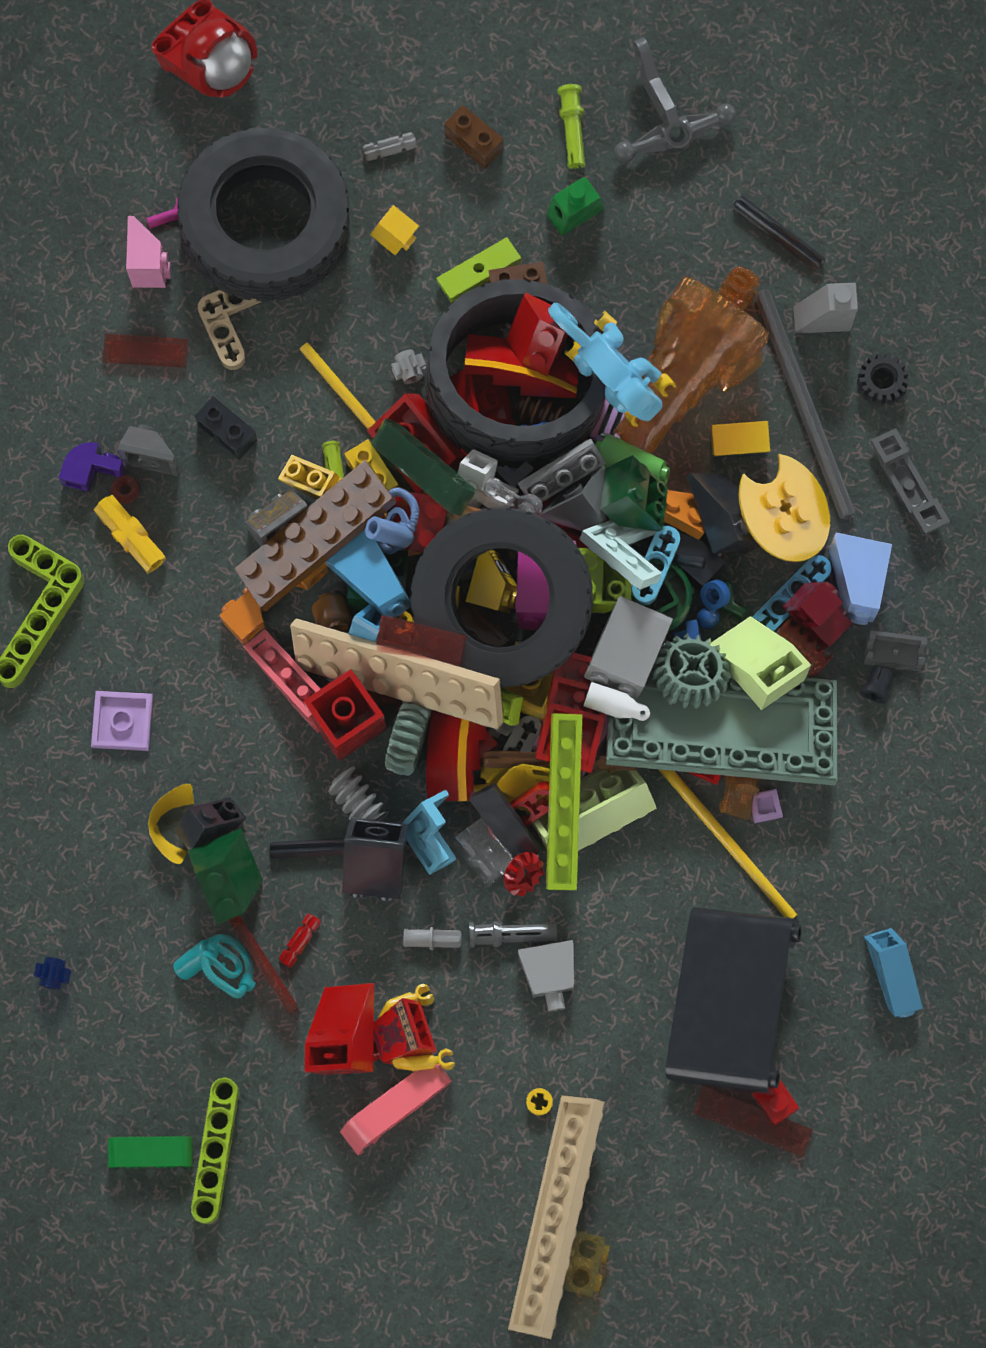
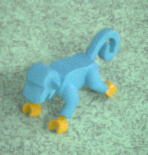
M553 303L548 308V313L552 319L575 340L570 351L566 350L565 354L575 363L581 374L590 376L595 373L606 385V400L618 412L624 413L634 427L639 426L634 420L636 417L642 421H650L662 409V400L654 394V391L647 384L649 382L654 383L659 392L667 397L668 394L664 390L665 387L672 385L676 388L675 383L667 374H661L646 359L637 358L629 362L616 349L622 345L624 338L616 326L617 321L604 311L602 318L599 321H594V324L604 333L601 334L596 331L589 337L577 326L578 321L561 304Z

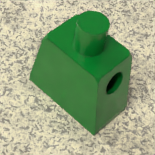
M582 177L552 197L546 215L562 237L605 210L600 196L586 177Z

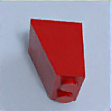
M352 669L303 701L321 736L339 761L386 730L383 713Z

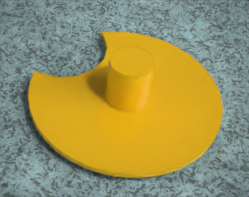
M778 454L779 470L776 478L771 483H755L745 473L742 475L739 486L740 510L749 532L764 550L784 561L801 562L815 556L826 543L830 530L828 503L819 482L804 465L791 457Z

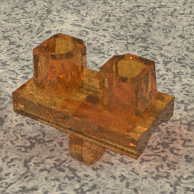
M725 776L726 789L719 807L721 813L743 820H750L754 796H759L760 791L756 787L758 778Z

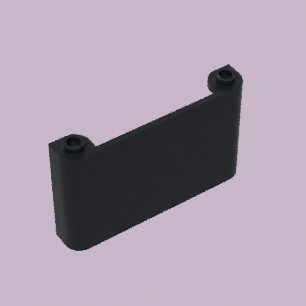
M700 907L692 908L689 916L665 1072L668 1080L773 1095L774 1088H778L780 1082V1072L776 1070L772 1059L789 948H793L795 943H799L802 936V927L797 919Z

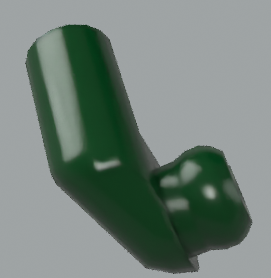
M723 580L730 590V601L720 609L741 620L747 608L734 600V584L729 580Z

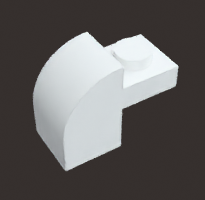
M474 449L460 462L457 486L461 496L470 506L479 508L483 503L492 508H509L517 499L519 490L494 479L498 460Z

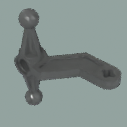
M642 37L632 42L645 88L663 123L632 144L627 141L617 144L614 149L616 160L621 163H628L637 153L683 148L715 124L729 125L734 122L736 110L728 103L718 106L715 113L679 117L672 99L659 78L646 39ZM679 126L680 136L676 140H672L670 132L674 127Z

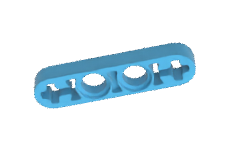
M819 555L810 558L752 618L762 623L767 617L763 614L766 611L767 615L772 619L767 623L766 627L775 632L790 615L787 612L781 616L774 614L771 608L772 604L778 601L786 603L794 595L791 591L793 583H811L807 577L813 571V563L817 566L823 564L824 568L822 571L825 574L817 573L811 581L824 582L831 572L829 560Z

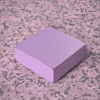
M777 789L748 795L754 824L783 817Z

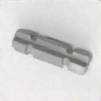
M410 132L403 134L402 138L396 136L378 141L377 145L373 143L364 145L363 153L365 159L371 161L377 159L379 155L382 158L402 152L404 148L406 151L414 149L416 147L415 136Z

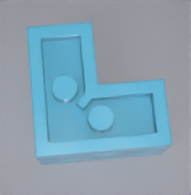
M446 790L421 802L402 822L403 824H408L407 842L429 875L456 860L455 855L438 831L446 822L437 809L449 796Z

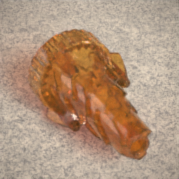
M683 276L662 306L653 344L655 349L648 360L661 374H667L675 383L676 388L672 385L665 387L664 390L668 394L665 397L659 392L654 383L649 382L647 386L662 400V409L650 421H642L636 417L634 420L639 425L638 427H634L624 416L614 430V433L622 440L652 454L675 421L680 423L688 410L695 407L701 401L709 388L713 389L718 384V388L727 393L730 388L738 385L763 363L761 350L768 341L769 333L753 317L718 292L691 277Z

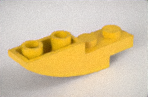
M291 455L278 479L317 500L343 478L333 471Z

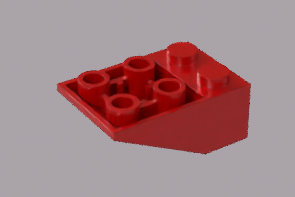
M373 983L324 988L305 1041L304 1072L321 1075L373 1072Z

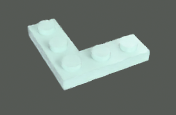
M612 520L582 531L579 540L639 590L659 582L662 573L629 546V544L655 535L656 531L622 527Z

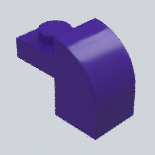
M88 442L74 447L66 455L59 474V480L63 486L89 492L95 472L122 478L125 467L120 457L111 453H104L102 456L100 455L101 449L99 444Z

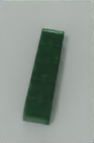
M385 418L371 445L442 507L455 515L462 516L476 493V489L403 426Z

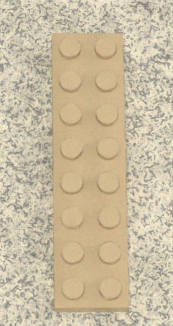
M297 618L290 625L295 660L304 671L335 680L352 669L367 690L405 702H412L431 710L494 729H499L503 723L500 680L498 678Z
M561 1096L508 1327L509 1330L548 1339L552 1337V1332L556 1325L559 1301L563 1295L565 1274L570 1263L569 1257L572 1243L576 1236L579 1212L583 1206V1194L590 1174V1163L596 1148L599 1123L603 1117V1101Z

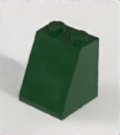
M241 828L188 850L196 877L216 924L245 913L263 881Z

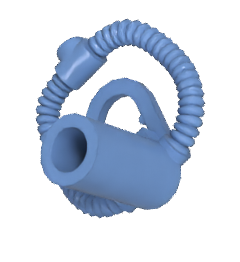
M394 488L389 492L393 497L399 496L409 503L411 519L409 520L402 508L396 507L388 513L386 519L375 516L371 517L365 527L366 536L369 539L378 541L383 552L386 554L396 553L398 550L400 551L402 548L408 547L414 541L413 533L416 531L415 526H417L416 523H418L419 506L416 499L402 488ZM399 514L402 522L395 523L392 521L395 515Z

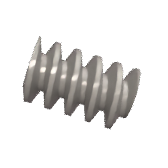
M354 766L348 768L333 780L328 792L330 795H337L335 799L337 804L345 803L342 808L344 813L352 812L349 820L357 818L381 821L388 814V811L379 813L383 806L382 802L372 804L376 797L375 793L366 796L365 792L369 788L368 784L359 787L358 784L362 776H351L356 769Z

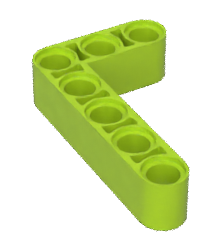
M25 535L14 536L9 541L8 551L18 565L49 583L0 657V683L7 688H15L22 683L84 585V576L76 564ZM29 546V551L25 555H16L19 547ZM44 560H53V565L49 569H40V565ZM67 574H77V578L73 583H64V578ZM53 597L62 598L61 604L57 607H50L49 601ZM37 621H47V625L43 630H33L34 624ZM30 644L31 650L28 654H18L21 645ZM15 668L16 673L12 678H3V673L6 669Z

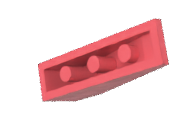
M264 629L244 645L243 648L299 714L319 733L303 701L319 691L320 688ZM266 639L262 644H260L257 648L253 650V648L256 645H258L262 640Z

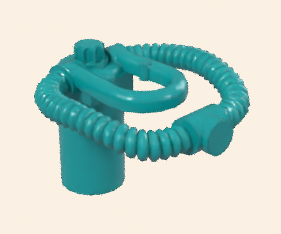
M217 934L208 940H201L174 962V971L181 979H191L203 970V973L210 982L212 981V984L233 998H241L246 991H251L256 984L253 981L254 964L249 951L238 939L226 934ZM220 942L232 945L242 955L241 957L244 962H246L245 974H243L238 989L232 988L228 983L221 980L210 968L213 965L224 976L232 979L237 978L242 973L243 967L239 957L221 945ZM219 952L234 962L235 972H231L225 967L224 962L221 964L217 960Z

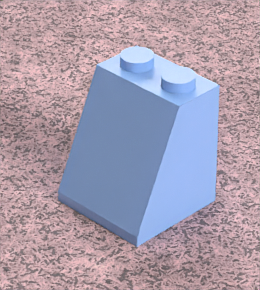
M836 533L830 545L829 555L840 599L843 602L842 607L847 611V617L851 618V622L867 625L868 622L874 621L880 609L892 544Z

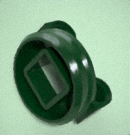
M655 558L649 561L660 572L664 569V564L660 559ZM671 563L661 586L670 604L656 610V612L672 618L667 633L675 630L685 620L690 609L691 600L695 595V591L682 568L680 569L674 563ZM631 591V601L635 602Z

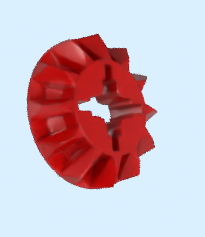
M524 852L517 855L508 864L503 878L504 886L508 892L514 896L517 894L523 897L527 891L533 892L535 884H541L539 877L545 873L542 869L544 862L538 855L533 852ZM524 869H526L528 872L526 873V878L523 880L525 872Z

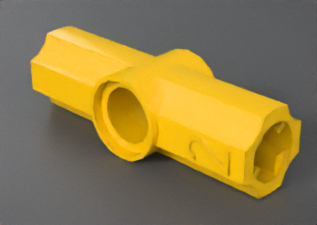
M113 495L102 499L94 508V512L110 529L111 535L116 542H120L124 548L123 550L126 553L129 552L147 574L163 564L166 560L164 554L148 537L149 534L134 516L131 517Z

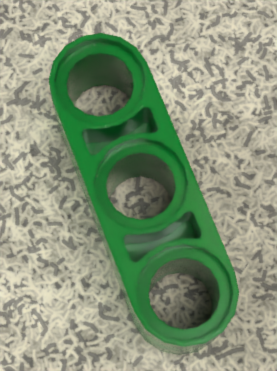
M193 1137L108 1138L107 1168L193 1167Z

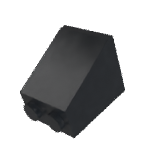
M357 818L350 819L344 842L342 893H347L355 898L374 896L383 901L400 899L403 887L408 824Z

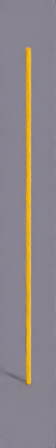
M305 343L300 348V351L363 425L369 429L376 421L310 344ZM432 487L422 493L441 498ZM447 507L445 521L450 524L452 523L454 513ZM658 769L785 918H795L797 916L796 912L678 774L672 770Z

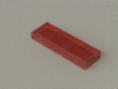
M105 334L102 360L103 363L186 368L189 341L188 339Z
M383 615L376 644L460 665L467 636Z

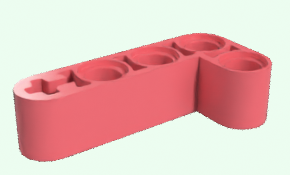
M435 1065L434 1069L415 1071L351 1118L340 1133L355 1153L360 1155L370 1144L376 1143L383 1134L446 1088L452 1080L440 1065Z

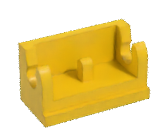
M768 421L719 424L710 427L712 455L714 456L770 452Z

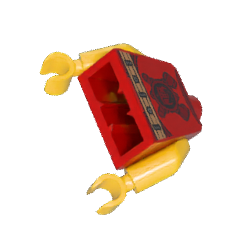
M420 984L417 986L414 994L409 992L392 998L385 1003L378 1019L374 1021L373 1061L381 1058L383 1063L392 1064L397 1069L409 1071L434 1069L435 1065H440L445 1070L455 1067V1062H442L445 1056L453 1055L451 1050L444 1049L439 1052L438 1056H433V1053L437 1052L422 1006L431 1005L434 1002L433 994L425 997L421 996L430 990L429 986Z

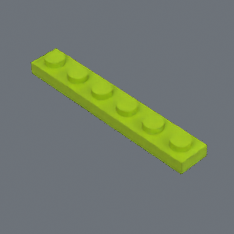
M551 714L546 889L577 890L582 740L581 714Z

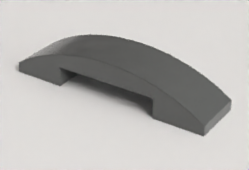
M895 428L872 439L871 444L880 465L903 507L920 531L926 535L949 524L950 520L937 498L933 499L908 456L909 450L897 429Z

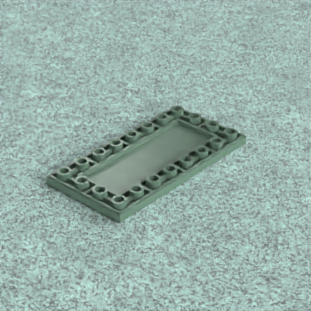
M670 665L672 673L675 677H677L678 672L675 670L676 666ZM652 667L638 699L635 700L637 703L646 705L649 708V718L639 720L633 717L616 718L608 715L606 765L834 786L837 783V680L805 678V681L761 710L731 676L729 683H727L726 691L720 695L717 701L711 700L710 705L707 707L700 703V706L695 709L692 703H689L684 708L682 701L678 700L673 705L672 696L664 698V689H657V680L653 679L654 667ZM705 668L706 671L709 673L708 676L713 680L714 678L711 669Z

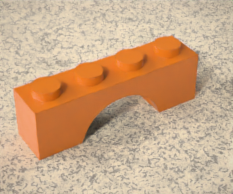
M325 563L298 584L297 587L308 591L328 573L327 565ZM247 587L244 588L243 595L236 601L233 599L226 603L221 609L222 613L219 615L223 624L243 645L247 644L265 628L262 619V608Z

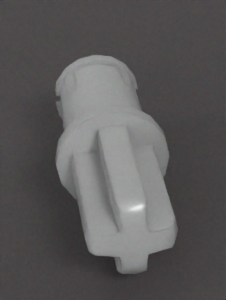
M430 927V930L404 929L403 943L404 947H429L430 950H433L434 947L459 948L462 944V934L459 930H434V927Z

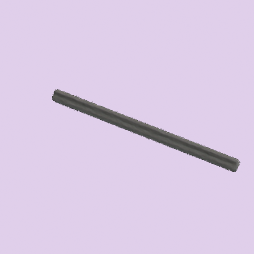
M769 290L759 291L755 295V300L839 517L841 519L849 518L855 514L853 504Z

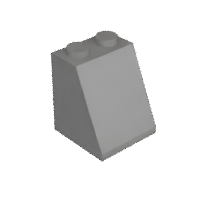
M619 596L605 623L584 678L627 693L631 698L637 700L668 632L672 618Z

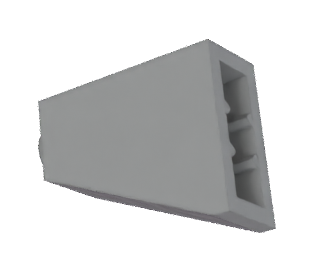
M856 283L827 284L793 306L795 334L850 331L858 310Z

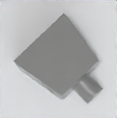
M573 940L518 950V957L533 998L545 996L548 1012L565 1009L562 992L574 990Z

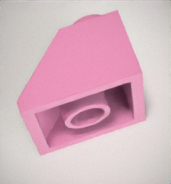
M128 216L126 269L132 287L166 288V279H171V263L168 262V253L163 252L161 242L134 216Z

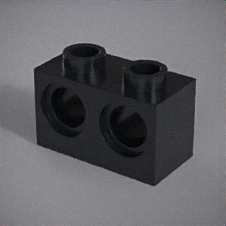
M214 396L194 416L197 426L238 460L257 441L255 430Z

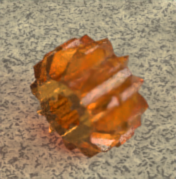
M741 266L734 268L731 273H728L727 278L718 289L719 293L716 296L717 305L721 306L728 313L740 315L749 307L754 296L758 293L757 289L760 286L759 277L754 275V272Z

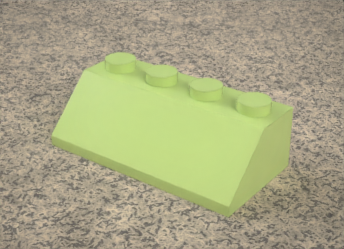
M596 770L580 779L578 851L656 809L648 786L637 771L613 770L612 773H608L607 770ZM548 812L532 822L546 850L548 842Z

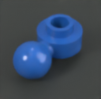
M721 580L710 581L701 588V600L706 607L698 612L697 622L704 629H712L717 626L719 614L716 610L726 606L730 601V590Z

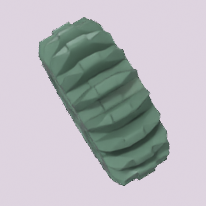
M688 633L684 636L683 640L676 635L672 642L667 641L663 649L660 648L653 664V679L657 680V689H664V698L672 696L673 705L679 700L683 702L684 708L689 703H692L695 709L700 706V703L707 707L710 705L711 700L717 701L720 695L726 691L727 683H729L731 677L729 673L730 663L724 662L726 653H718L720 644L712 647L710 645V638L704 642L701 641L699 634L695 639H691ZM671 663L676 666L675 670L678 672L677 677H675L671 671ZM707 665L713 673V680L708 676L709 673L705 669Z
M403 701L392 730L385 757L387 770L393 771V773L398 775L404 774L407 776L414 772L427 734L431 709L413 704L412 702Z

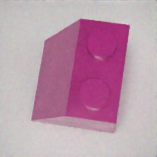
M518 551L516 593L518 627L520 629L536 630L541 627L548 612L550 602L549 587L540 567L527 555Z

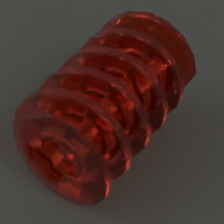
M792 616L776 634L792 643L810 663L811 666L806 676L809 678L820 673L833 659L835 653L826 657L824 654L827 646L825 645L817 649L816 646L819 639L815 638L808 641L810 631L807 630L800 634L799 631L802 624L798 623L791 626Z

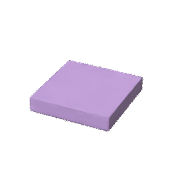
M96 691L91 747L149 751L153 694Z

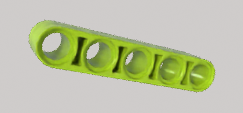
M229 1078L216 1080L212 1084L191 1206L193 1217L203 1224L215 1222L221 1211L239 1100L238 1086ZM222 1085H231L233 1088L232 1096L227 1100L219 1099L218 1089ZM218 1114H225L228 1117V1124L223 1129H215L213 1126V1119ZM214 1143H220L223 1146V1154L217 1159H212L208 1155V1149ZM210 1172H214L218 1176V1184L212 1189L206 1188L203 1184L204 1176ZM204 1202H210L214 1207L213 1214L209 1218L203 1219L198 1213L199 1206Z

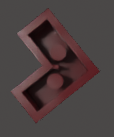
M828 582L805 583L782 607L820 647H830L852 624L847 618V611L841 606L843 602L837 596L839 592Z

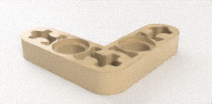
M218 290L199 301L198 311L221 363L229 370H236L245 363V353L228 316L260 302H256V299L251 298V301L244 299L240 304L235 305L228 301L229 294ZM219 298H224L227 309L223 310V306L220 305L215 308L214 314H210L209 311L204 312L207 309L206 304L211 303L212 306L221 304ZM218 327L229 329V335L225 339H218L214 336V331ZM229 343L234 354L240 353L237 355V361L232 362L231 359H226L228 352L225 345Z

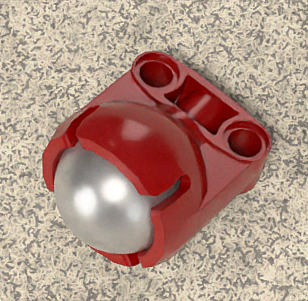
M199 0L191 5L166 27L151 45V49L164 71L172 72L202 95L210 97L230 96L241 89L252 75L254 66L251 60H256L258 53L255 39L246 27L214 7L210 0Z

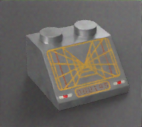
M289 490L286 493L282 492L272 499L271 504L264 509L260 508L252 512L245 523L248 531L261 547L307 509L308 505L294 491Z

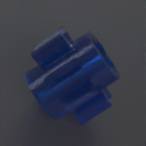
M45 957L43 964L36 963L34 977L40 979L39 986L60 990L62 983L69 984L71 970L65 968L66 961Z

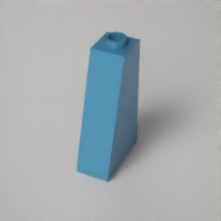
M365 530L325 562L333 572L387 620L399 616L405 610L411 608V601L380 544L376 540L369 539L365 534Z

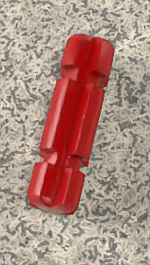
M312 914L306 915L302 921L303 926L298 927L287 944V950L284 949L279 956V961L287 967L291 968L297 960L296 956L302 953L313 936L311 933L315 932L320 925V920Z

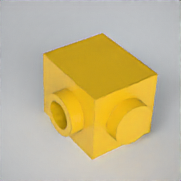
M393 205L370 233V236L396 255L401 248L407 251L416 239L413 233L419 225Z

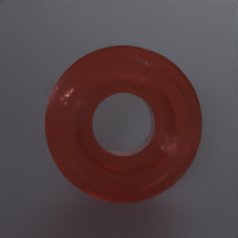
M120 476L113 481L111 494L119 503H131L138 497L139 485L130 476ZM123 486H129L130 492L122 494L120 489Z

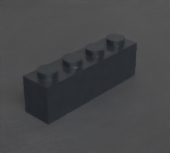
M664 522L663 526H671L679 532L680 543L676 553L706 558L707 564L705 569L677 565L680 569L682 568L689 582L701 592L702 586L712 581L724 569V556L722 554H713L712 549L702 542V537L698 540ZM667 534L665 538L660 537L663 540L660 550L665 551L669 543L674 544L671 541V535ZM654 535L642 539V541L650 547Z

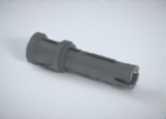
M494 921L493 924L475 925L474 922H469L470 948H474L475 945L499 947L502 946V943L557 942L556 923L501 925L498 921ZM541 932L540 934L516 935V933ZM477 934H490L485 936H477Z

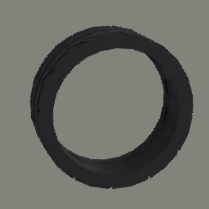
M500 280L487 283L485 287L478 286L461 295L448 307L449 311H445L436 324L428 351L425 372V394L435 423L444 436L460 450L463 449L466 454H469L474 449L498 460L497 465L504 468L505 465L509 468H519L525 461L533 468L542 466L546 462H550V459L553 457L556 458L558 454L565 453L566 450L581 445L587 440L586 436H590L597 425L605 401L606 385L593 373L590 376H586L588 392L571 412L555 421L541 425L515 426L499 423L481 415L471 408L457 393L449 378L446 361L454 348L469 334L482 328L496 324L513 323L525 293L550 305L553 303L561 304L576 317L578 321L577 326L589 337L596 331L601 334L604 333L594 324L596 318L591 311L576 298H572L570 294L552 285L536 281H530L529 283L526 280ZM568 336L565 344L572 349L575 340Z

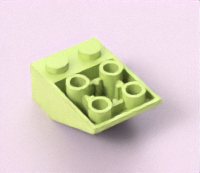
M751 616L710 644L712 647L720 644L718 653H726L724 662L730 663V675L761 710L805 681L811 666L792 643Z

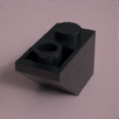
M229 797L189 807L176 827L175 832L190 850L230 833L245 821L246 816Z

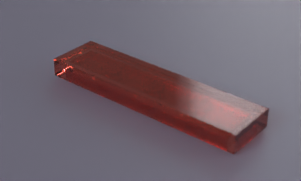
M240 915L229 919L228 921L289 1015L291 1016L299 1011L297 1003Z
M702 1086L692 1114L800 1157H803L813 1131L809 1127L788 1119L775 1126L763 1109L706 1086Z

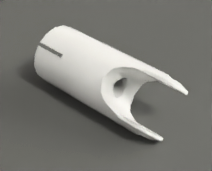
M591 682L584 707L616 718L633 717L639 720L649 718V708L646 705L637 703L627 693Z

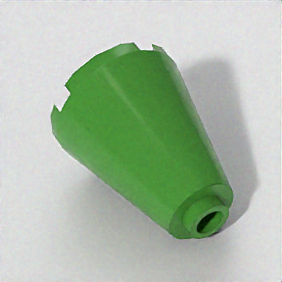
M601 433L600 436L604 439L603 441H597L595 446L606 462L604 464L605 468L633 455L638 461L645 464L658 480L663 481L664 484L667 483L670 468L666 467V461L609 433Z

